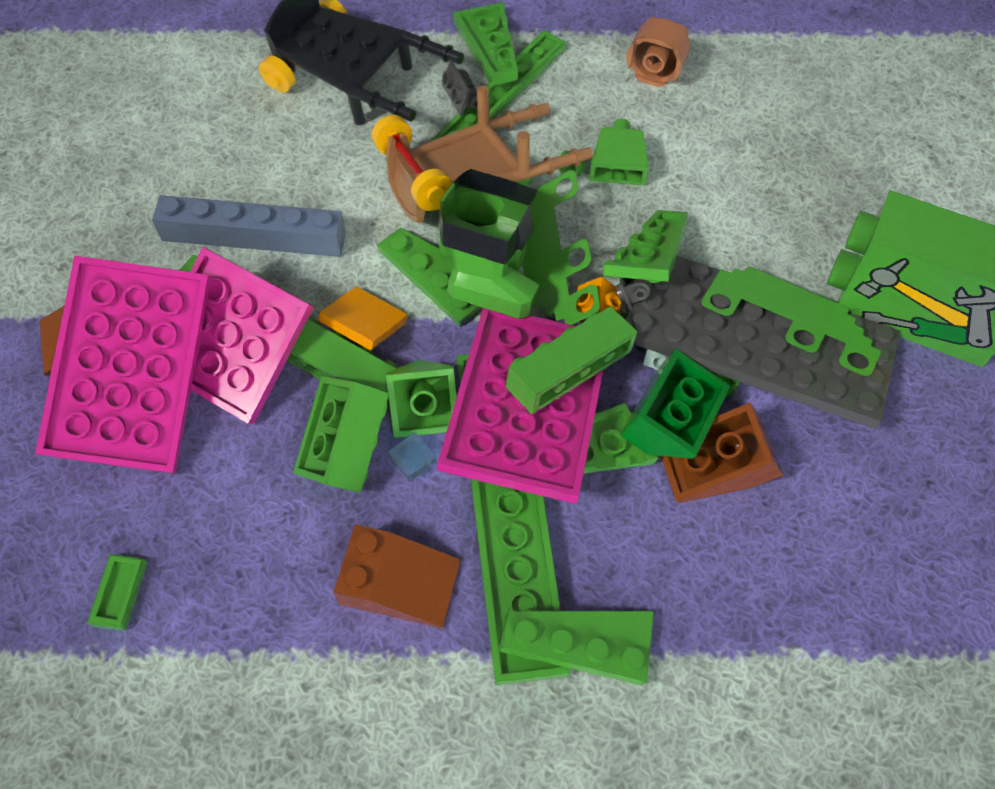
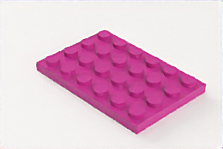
M74 255L35 451L36 455L176 474L211 281L209 275Z
M486 308L482 309L437 463V471L577 504L603 370L534 414H531L505 387L508 368L515 359L528 356L542 343L553 341L573 325L531 315L518 319Z

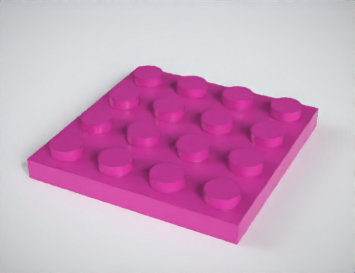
M202 247L190 272L207 274L211 277L191 391L244 422L254 424L314 306L215 252Z

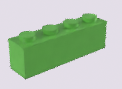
M611 306L600 313L594 312L585 322L576 327L567 328L561 336L551 342L546 341L528 356L515 359L508 368L505 387L531 414H534L629 354L638 331Z

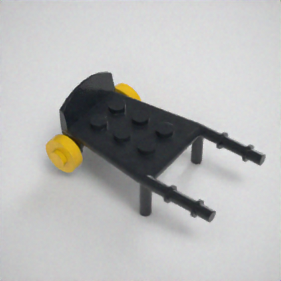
M282 0L275 8L264 30L273 56H267L259 64V72L270 87L286 93L295 84L294 72L296 71L295 65L346 93L354 123L359 126L365 123L361 101L368 103L372 109L379 108L412 122L416 116L415 110L406 107L402 101L396 103L382 97L378 91L370 92L363 89L365 84L397 48L401 67L404 71H409L413 67L409 45L418 48V51L421 53L429 52L439 56L446 63L451 61L460 65L463 62L464 54L454 50L452 45L443 46L433 42L426 35L421 37L403 29L349 15L343 5L337 0H321L320 2L318 0Z

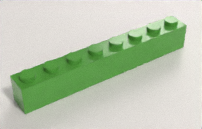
M193 254L179 270L190 272L197 256ZM309 316L287 359L289 363L319 380L321 376L354 381L388 392L386 373L399 368L389 360L384 362L375 357L369 349L362 345L357 347L350 343L344 335L332 330L331 332L325 329L311 316ZM389 397L387 400V408L390 406Z

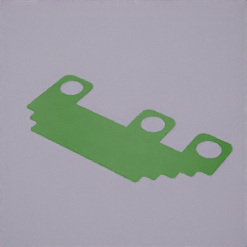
M569 170L537 188L538 192L531 205L533 231L526 242L527 248L522 266L524 276L540 285L536 301L537 310L545 308L548 316L553 313L555 314L556 321L564 319L565 324L573 325L588 318L592 313L598 312L600 301L595 285H589L569 295L566 277L586 268L591 263L589 242L586 239H582L561 250L554 207L575 196L578 191L576 173L574 170ZM565 178L571 179L572 188L570 192L565 196H558L556 188L559 182ZM575 248H583L585 250L583 262L578 266H571L568 262L570 253ZM586 293L591 294L594 298L592 308L585 313H580L576 307L579 297Z
M750 266L745 271L736 268L731 273L720 270L702 299L704 307L724 316L732 315L740 300L743 299L792 320L793 322L785 336V340L789 344L807 352H816L825 335L844 342L846 345L839 358L840 365L863 376H870L873 373L881 354L879 349L871 346L872 339L863 335L864 329L854 324L856 318L848 315V307ZM716 294L724 295L730 300L731 305L726 309H719L711 304L710 298ZM798 330L808 331L814 336L815 341L811 345H802L794 339V333ZM851 353H859L867 358L869 364L864 369L855 368L848 362L847 357Z

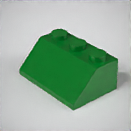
M675 348L656 370L620 436L648 455L693 459L697 456L731 386Z

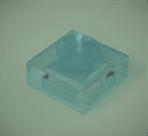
M413 433L388 451L389 458L409 481L436 462V456L416 433Z

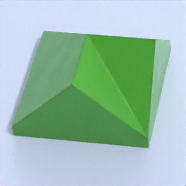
M418 359L386 373L394 438L447 432L457 398L453 366Z

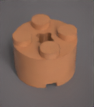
M649 17L639 28L628 49L626 62L629 70L630 68L636 73L635 77L640 82L656 87L665 86L666 82L672 80L675 81L690 52L688 29L684 25L677 24L668 19Z

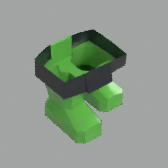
M473 169L465 171L453 182L441 199L438 219L440 232L439 250L443 256L452 258L454 264L447 288L451 298L518 319L529 317L537 301L540 285L519 273L518 270L525 258L526 242L533 231L531 205L538 192L537 189Z

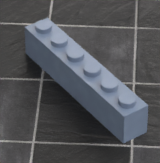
M159 195L152 218L161 241L341 257L346 235L342 211Z

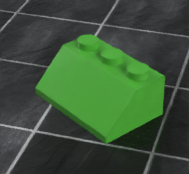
M321 376L293 474L326 485L361 493L363 484L368 477V466L372 452L378 443L377 435L381 421L387 411L389 393L354 381Z

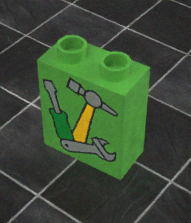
M889 190L877 215L860 210L844 247L857 252V254L841 249L826 284L842 290L837 303L848 307L849 314L900 330L899 337L984 367L995 354V225Z

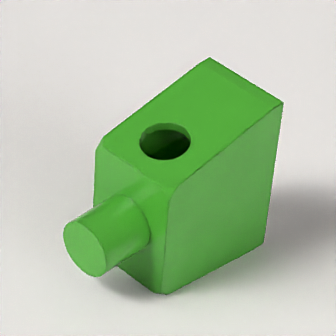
M626 119L616 120L613 123V127L602 128L591 161L589 181L645 186L649 164L644 132L630 129L631 124Z

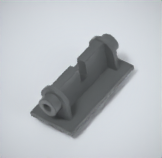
M449 61L447 71H444L442 75V86L459 115L463 116L465 108L477 109V89L474 88L475 85L470 79L468 72L464 69H457L455 64Z
M620 278L619 284L616 285L620 301L622 303L626 302L629 310L632 309L633 303L644 300L650 295L651 282L643 279Z

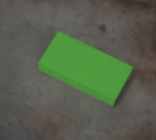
M110 554L87 622L90 626L126 631L147 566L145 559Z

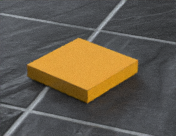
M356 286L321 310L318 321L363 347L373 350L406 324L408 314Z

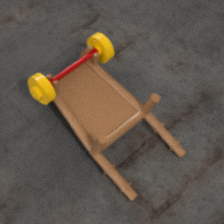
M487 86L477 87L478 123L411 149L409 144L412 140V130L407 122L398 115L383 117L375 124L372 130L374 145L382 154L386 155L388 182L404 213L416 223L424 222L425 210L435 211L440 209L441 199L457 177L469 169L516 182L544 173L551 175L554 174L555 170L570 165L580 166L581 162L592 159V150L590 147L580 150L573 148L570 150V153L554 158L547 156L543 161L530 165V134L528 132L521 131L517 134L516 156L494 130L504 127L511 129L514 124L531 119L538 121L539 117L550 114L549 104L544 103L537 106L530 104L529 108L513 113L506 111L503 116L489 119V88Z

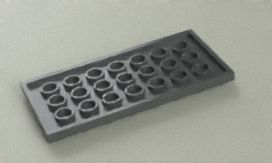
M676 256L669 281L651 283L649 297L633 303L626 321L638 331L634 344L666 356H669L676 348L708 371L873 429H877L881 422L900 330L848 313V315L856 318L854 324L864 329L863 335L872 339L871 346L881 351L873 373L870 376L860 375L842 367L839 363V358L846 345L844 342L825 335L818 350L811 353L793 346L785 340V336L793 322L788 318L743 299L740 300L734 313L730 316H724L704 307L702 299L720 270ZM716 294L710 298L711 304L716 308L726 309L731 305L730 300L724 295ZM798 330L794 333V339L802 345H811L815 341L814 336L808 331ZM851 353L847 357L848 362L855 368L864 369L869 364L867 358L859 353Z

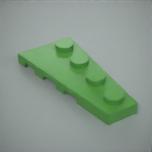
M504 2L453 12V23L490 85H500L518 80V67L514 48L511 45V34L508 30Z
M657 210L642 225V232L634 233L629 238V245L626 248L620 247L615 252V259L608 260L603 265L604 276L643 279L651 283L668 282L687 226L688 212Z
M401 227L377 244L378 251L459 327L483 309V307L451 298L448 294V281L454 269L453 259L443 256L436 246Z
M625 403L595 414L584 473L652 465L657 461V455L646 454L620 436L632 415Z
M509 611L505 615L499 651L642 686L647 683L654 611Z

